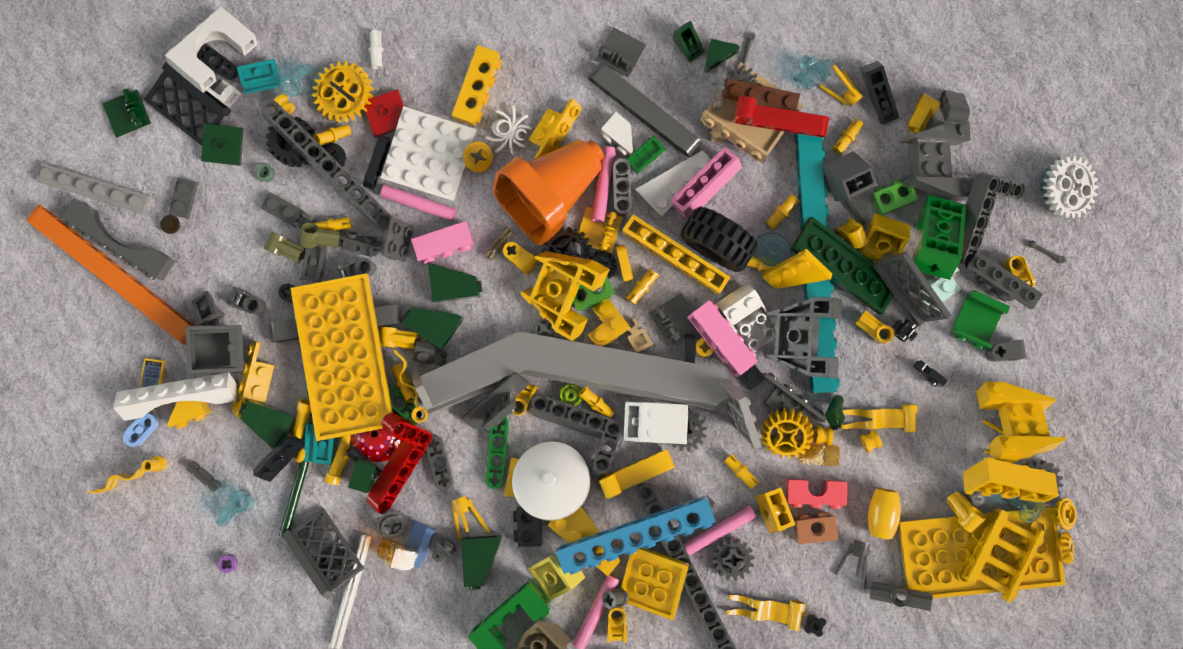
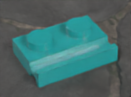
M275 59L237 67L244 94L282 87Z
M310 422L306 424L305 458L303 461L331 465L334 457L335 438L316 441L314 424Z

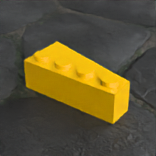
M986 457L963 471L965 494L972 495L974 491L981 492L982 496L990 497L991 494H1001L1002 498L1009 499L1019 496L1020 500L1047 502L1059 496L1055 473L1046 472L1044 469L1029 468L1027 465H1017L1010 461L995 460L993 457Z
M583 506L566 518L553 520L548 523V526L568 543L601 532ZM594 546L595 552H604L601 546ZM618 555L617 559L607 562V559L600 561V564L596 567L609 576L620 562V557Z

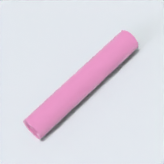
M604 146L602 150L604 158L601 160V170L598 175L591 221L597 223H604L616 153V148L611 146Z
M383 185L380 197L450 221H453L456 208L387 185Z
M749 505L684 542L683 546L690 556L756 518V515Z
M611 574L606 576L572 642L573 646L578 649H585L606 608L602 600L603 594L607 591L614 592L620 579Z

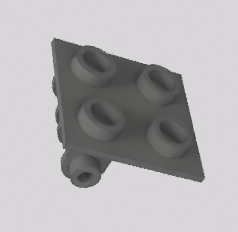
M613 27L604 45H601L599 48V54L595 60L629 77L646 44Z
M390 217L382 255L388 256L392 260L405 262L410 239L413 234V225Z
M681 293L649 312L668 345L696 329L687 318L693 311Z

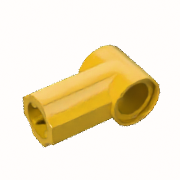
M923 93L906 127L914 133L924 131L928 121L936 113L941 102Z
M866 310L855 322L856 326L870 335L878 344L888 343L894 337V331L891 327L884 325ZM880 330L887 332L886 340L880 338Z
M380 326L379 337L381 346L415 349L418 340L417 333Z
M957 491L947 498L946 503L958 516L959 524L966 531L971 533L986 520L983 513L972 506L961 492Z

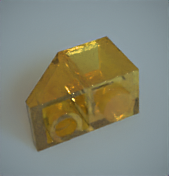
M383 538L382 542L378 545L377 556L391 568L412 571L418 553L411 547Z

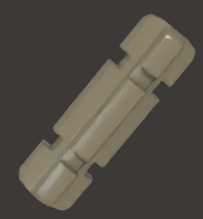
M505 227L501 231L502 234L497 236L490 245L491 248L487 249L484 253L486 258L491 261L495 258L496 253H499L507 243V239H510L513 235V231L510 228Z

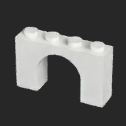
M222 7L217 11H213L203 23H199L195 30L189 35H185L181 42L175 47L170 48L165 55L169 65L202 93L217 81L214 72L197 58V53L202 45L213 40L224 41L243 56L258 45L255 34Z

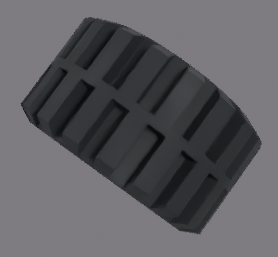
M290 115L311 137H313V134H316L315 130L305 120L297 116L294 118ZM284 120L279 123L280 127L284 129L290 127L288 121ZM269 126L268 130L270 133H266V138L269 140L266 141V146L269 147L268 151L274 158L284 165L287 164L289 167H294V165L302 167L301 163L305 165L309 163L296 149L286 151L284 148L285 139L273 127ZM301 135V142H300V143L304 142V140H305L302 135ZM310 149L308 151V154L311 157H314L313 153H317L316 149Z

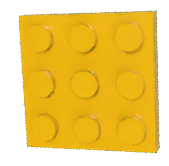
M644 547L638 548L637 552L629 556L621 586L628 594L627 604L673 621L689 564L645 549Z

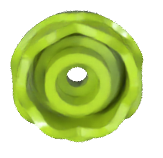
M566 384L560 389V401L573 406L579 405L582 402V398L578 396L581 388L576 384Z

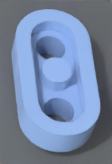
M147 413L143 418H137L124 432L123 440L125 444L130 447L143 444L157 428V416ZM148 419L151 420V425H150V426L147 425V420H148ZM135 434L138 435L137 440L134 439Z

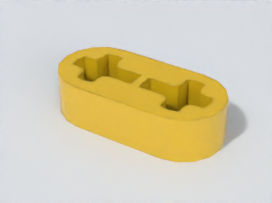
M625 245L616 246L623 281L633 280Z

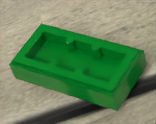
M653 135L626 160L629 162L630 168L638 175L663 154L666 149Z

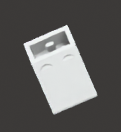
M747 283L716 303L720 310L719 313L723 318L730 321L731 328L743 338V343L753 352L775 338L776 326L770 316H767V310L756 290Z
M625 402L623 441L687 444L688 405Z

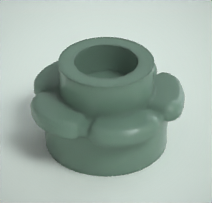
M268 164L260 165L256 170L258 180L261 182L272 181L275 170Z

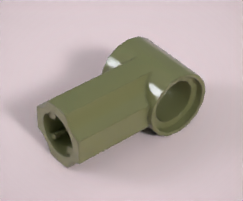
M304 223L301 226L299 242L304 248H314L316 245L338 247L340 231L320 229L314 223Z
M271 232L263 248L297 263L303 259L305 254V248L288 241L287 238Z

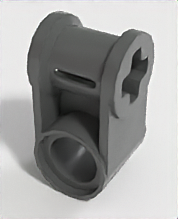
M360 258L340 265L336 269L340 272L342 278L366 273L370 277L376 272V265L371 260ZM368 263V264H369V269H368V271L363 272V271H362V266H363V264Z
M235 286L233 287L234 291L230 300L226 302L231 307L254 315H262L267 308L264 300ZM254 302H257L258 306L253 311L252 305Z
M1024 339L994 344L991 349L985 350V356L991 362L1027 359Z

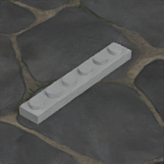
M41 163L35 180L144 215L151 198L145 194Z

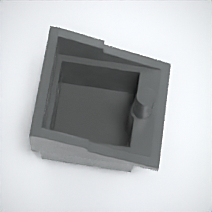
M242 325L185 326L188 374L244 371Z

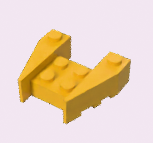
M545 251L535 256V259L542 262L543 266L534 288L531 286L521 292V295L529 304H533L540 312V316L543 319L546 318L557 333L573 341L582 334L588 318L570 309L580 284L595 291L603 286L610 269L594 260Z
M986 381L976 391L980 409L999 411L1004 435H999L988 445L990 455L995 460L1015 463L1018 460L1027 459L1033 455L1053 450L1066 440V437H1050L1044 411L1055 402V398L1006 382Z

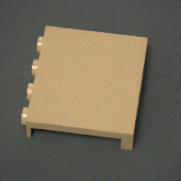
M742 62L738 65L740 70L741 66L744 65ZM752 70L751 75L757 74V73ZM759 74L754 79L758 81V85L779 89ZM722 88L708 109L703 112L700 121L706 127L718 132L722 138L731 141L736 148L744 150L752 159L763 163L784 134V131L733 123L736 101L721 98ZM798 102L796 111H800L804 105Z

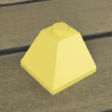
M550 555L528 568L549 600L572 590L586 578L582 571L575 574H570V572L564 574L558 557Z

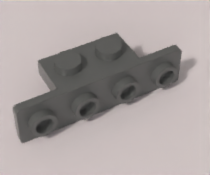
M976 252L967 265L969 270L978 275L976 281L980 283V286L987 291L991 290L996 293V297L1002 301L1016 300L1027 308L1034 309L1042 296L1040 291L980 252Z
M514 372L464 414L462 420L474 429H477L482 424L487 430L499 425L502 419L515 411L516 395L529 385L528 381L517 372Z
M770 372L768 374L761 373L760 377L774 387L764 401V404L773 411L778 409L781 413L783 408H786L787 412H790L793 408L795 414L801 411L802 417L808 412L820 422L827 421L823 416V411L817 407L812 408L808 405L809 401L801 395L799 397L792 393L794 390L787 384H780L778 377Z

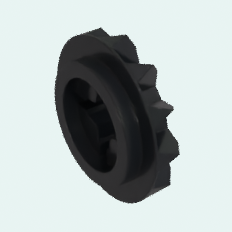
M336 143L322 145L331 156L335 154L334 157L342 167L345 166L347 158L344 149ZM324 163L322 165L325 171H331L333 169V166L330 163Z
M596 251L588 259L598 262L600 258L602 263L609 262L605 267L610 269L607 274L610 279L617 269L616 260L611 253Z

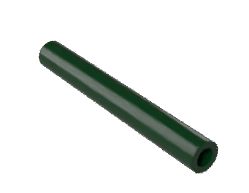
M309 461L299 463L280 528V536L291 529Z

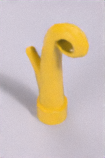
M299 399L297 417L290 429V432H294L293 436L303 439L309 415L312 413L310 400ZM304 448L293 458L298 463L302 462L305 458Z
M350 435L337 437L341 441L329 472L326 473L324 482L339 486L341 473L350 459L345 455L349 448Z

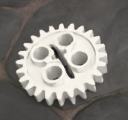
M1061 157V160H1055L1056 165H1050L1052 171H1046L1049 178L1044 179L1047 186H1044L1043 189L1047 190V193L1043 197H1048L1046 204H1051L1049 210H1055L1054 215H1060V218L1066 219L1080 218L1081 215L1086 214V210H1091L1090 204L1095 203L1092 198L1098 195L1094 192V189L1098 188L1097 185H1094L1098 178H1093L1096 172L1090 171L1092 165H1087V160H1082V157Z

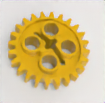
M338 61L337 67L331 63V69L328 70L324 67L325 74L318 73L321 79L314 80L318 83V86L312 87L317 91V93L312 94L317 99L314 101V104L318 106L317 110L322 112V115L326 118L328 117L331 121L335 120L340 123L343 119L344 122L348 123L349 117L355 121V115L357 114L362 117L360 111L367 112L364 106L371 105L368 98H373V95L369 93V91L374 90L369 85L372 81L367 78L369 75L365 71L363 72L360 66L357 67L355 63L350 65V63L345 61L343 65ZM344 76V80L339 82L340 78ZM331 82H334L342 90H344L351 97H353L355 99V102L350 101L337 89L331 86ZM358 87L357 92L353 93V90ZM333 91L332 95L328 97V93ZM347 102L346 106L341 108L342 104Z

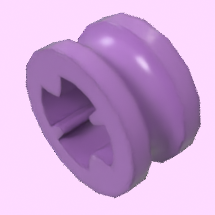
M232 554L225 555L218 561V568L223 573L234 571L238 566V560ZM231 560L232 563H230V565H232V567L229 566L226 568L224 566V564H226L224 563V561Z

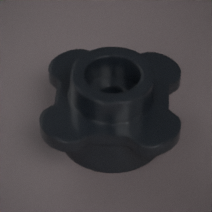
M810 614L807 617L804 631L820 637L823 635L822 629L826 625V620Z

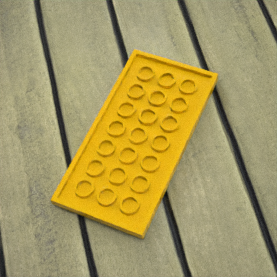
M366 273L291 288L316 441L383 429L381 425L382 419L385 415L393 413L369 275Z
M1055 506L1006 510L1009 513L1007 517L1009 521L1030 532L1034 528L1045 531L1044 541L1037 548L1018 590L1065 585L1063 562L1058 549L1059 531L1056 523L1057 518L1054 517L1056 515ZM993 512L983 513L986 520L971 533L959 524L958 516L899 521L905 585L910 589L933 593V599L1000 592L981 581H976L974 585L961 578ZM1005 527L1002 528L999 534L1001 539L1022 550L1028 541L1027 538ZM997 545L993 546L990 552L991 556L1012 567H1015L1019 556ZM989 563L984 564L981 570L983 574L1004 585L1007 584L1011 576L1009 573Z

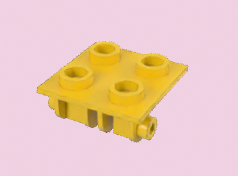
M586 206L579 233H585L584 238L590 239L588 244L592 245L593 248L612 253L623 217L618 216L614 212H606L604 223L591 221L593 208Z

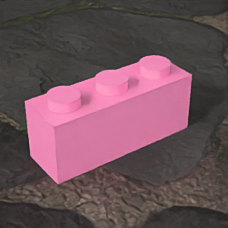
M466 221L411 239L417 260L420 263H424V265L435 262V259L442 257V259L451 257L457 251L461 253L471 250L472 246H475Z

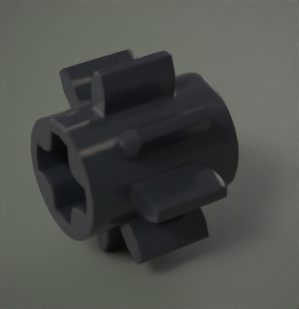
M909 319L904 321L898 320L893 326L896 330L894 336L902 342L907 340L913 341L918 335L915 332L917 326Z

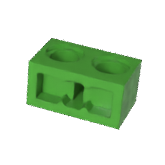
M900 178L891 182L892 186L885 188L883 185L874 189V193L869 198L876 213L885 215L917 201L918 198L914 189L903 185V180ZM898 189L904 190L905 197H901L898 194ZM880 196H885L888 200V203L883 204L880 200Z
M608 276L600 292L597 289L592 291L580 284L573 301L577 311H584L616 295ZM582 290H584L586 293V297L584 300L580 298V292Z

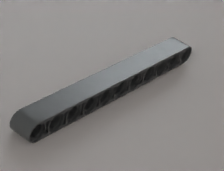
M643 483L638 487L637 494L647 515H651L650 508L653 505H658L660 511L665 510L652 485ZM645 487L650 488L652 491L651 495L647 498L641 496V490ZM669 521L668 524L673 527L671 521ZM654 526V528H655V530H656V532H657V534H658V533L660 532V531H659V527ZM678 535L674 536L673 540L678 542V546L673 550L668 548L670 541L663 542L662 540L661 542L669 557L677 560L679 558L687 559L689 567L686 578L690 575L696 577V581L693 584H687L685 578L684 587L715 648L723 649L728 646L736 649ZM698 593L705 595L704 600L701 602L695 601V596ZM707 611L714 612L713 618L709 620L704 618V614ZM722 629L723 633L720 637L713 636L714 630Z

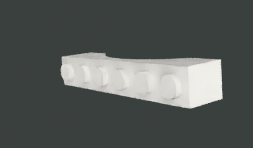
M226 372L116 392L113 408L126 421L143 418L152 409L172 402L201 401L214 404L236 401L238 385L230 373Z

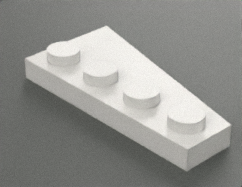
M702 150L635 189V192L662 217L673 207L670 200L712 159Z

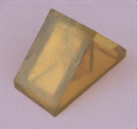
M810 445L809 449H805L804 454L800 453L801 464L839 466L840 446Z

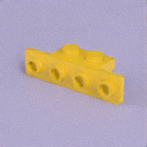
M570 99L561 114L549 108L546 110L528 139L532 144L540 147L534 159L559 148L582 110V107L574 99Z
M252 341V344H249L246 355H248L247 363H244L242 382L238 383V398L233 402L232 411L236 417L241 416L238 411L241 403H245L247 398L263 403L266 401L274 365L256 361L260 342Z

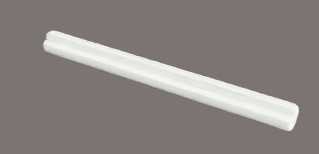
M367 534L360 536L355 553L363 566L371 541V536ZM357 564L352 565L351 569L358 567ZM362 571L347 582L330 642V647L339 649L342 645Z

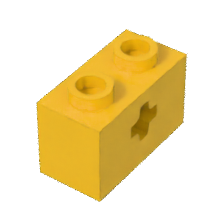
M781 487L755 496L768 533L779 532L795 525Z

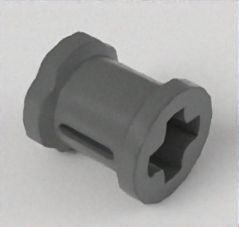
M618 588L614 592L607 591L602 597L603 604L608 609H613L617 605L624 606L627 604L628 594L623 588Z

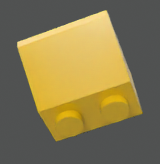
M874 213L865 231L868 243L859 248V252L875 261H878L888 253L890 255L902 253L910 239L911 225Z

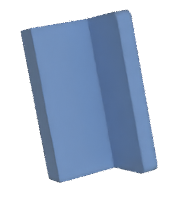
M415 521L401 558L413 562V566L420 568L424 563L436 528Z

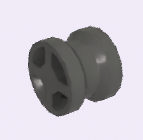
M546 318L539 319L535 324L534 329L537 335L550 337L554 332V329L551 327L552 324Z

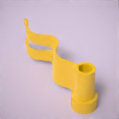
M394 350V353L402 359L404 364L400 374L401 383L412 387L415 391L416 408L412 411V419L418 423L424 422L428 417V412L425 408L419 407V395L415 387L405 383L403 380L407 361ZM419 411L424 413L423 418L418 417Z
M902 404V409L842 410L843 414L872 418V420L842 425L841 429L904 428V432H916L917 404Z
M163 456L152 457L150 460L143 461L142 468L138 469L133 476L128 473L112 475L108 478L104 489L91 490L87 493H102L113 490L119 478L127 481L140 478L145 472L162 471L167 466V460Z
M728 595V599L743 602L757 609V611L732 609L726 610V614L741 615L758 621L772 620L788 624V629L799 631L801 616L805 610L806 603L799 600H790L789 604L772 600L759 601L742 595Z

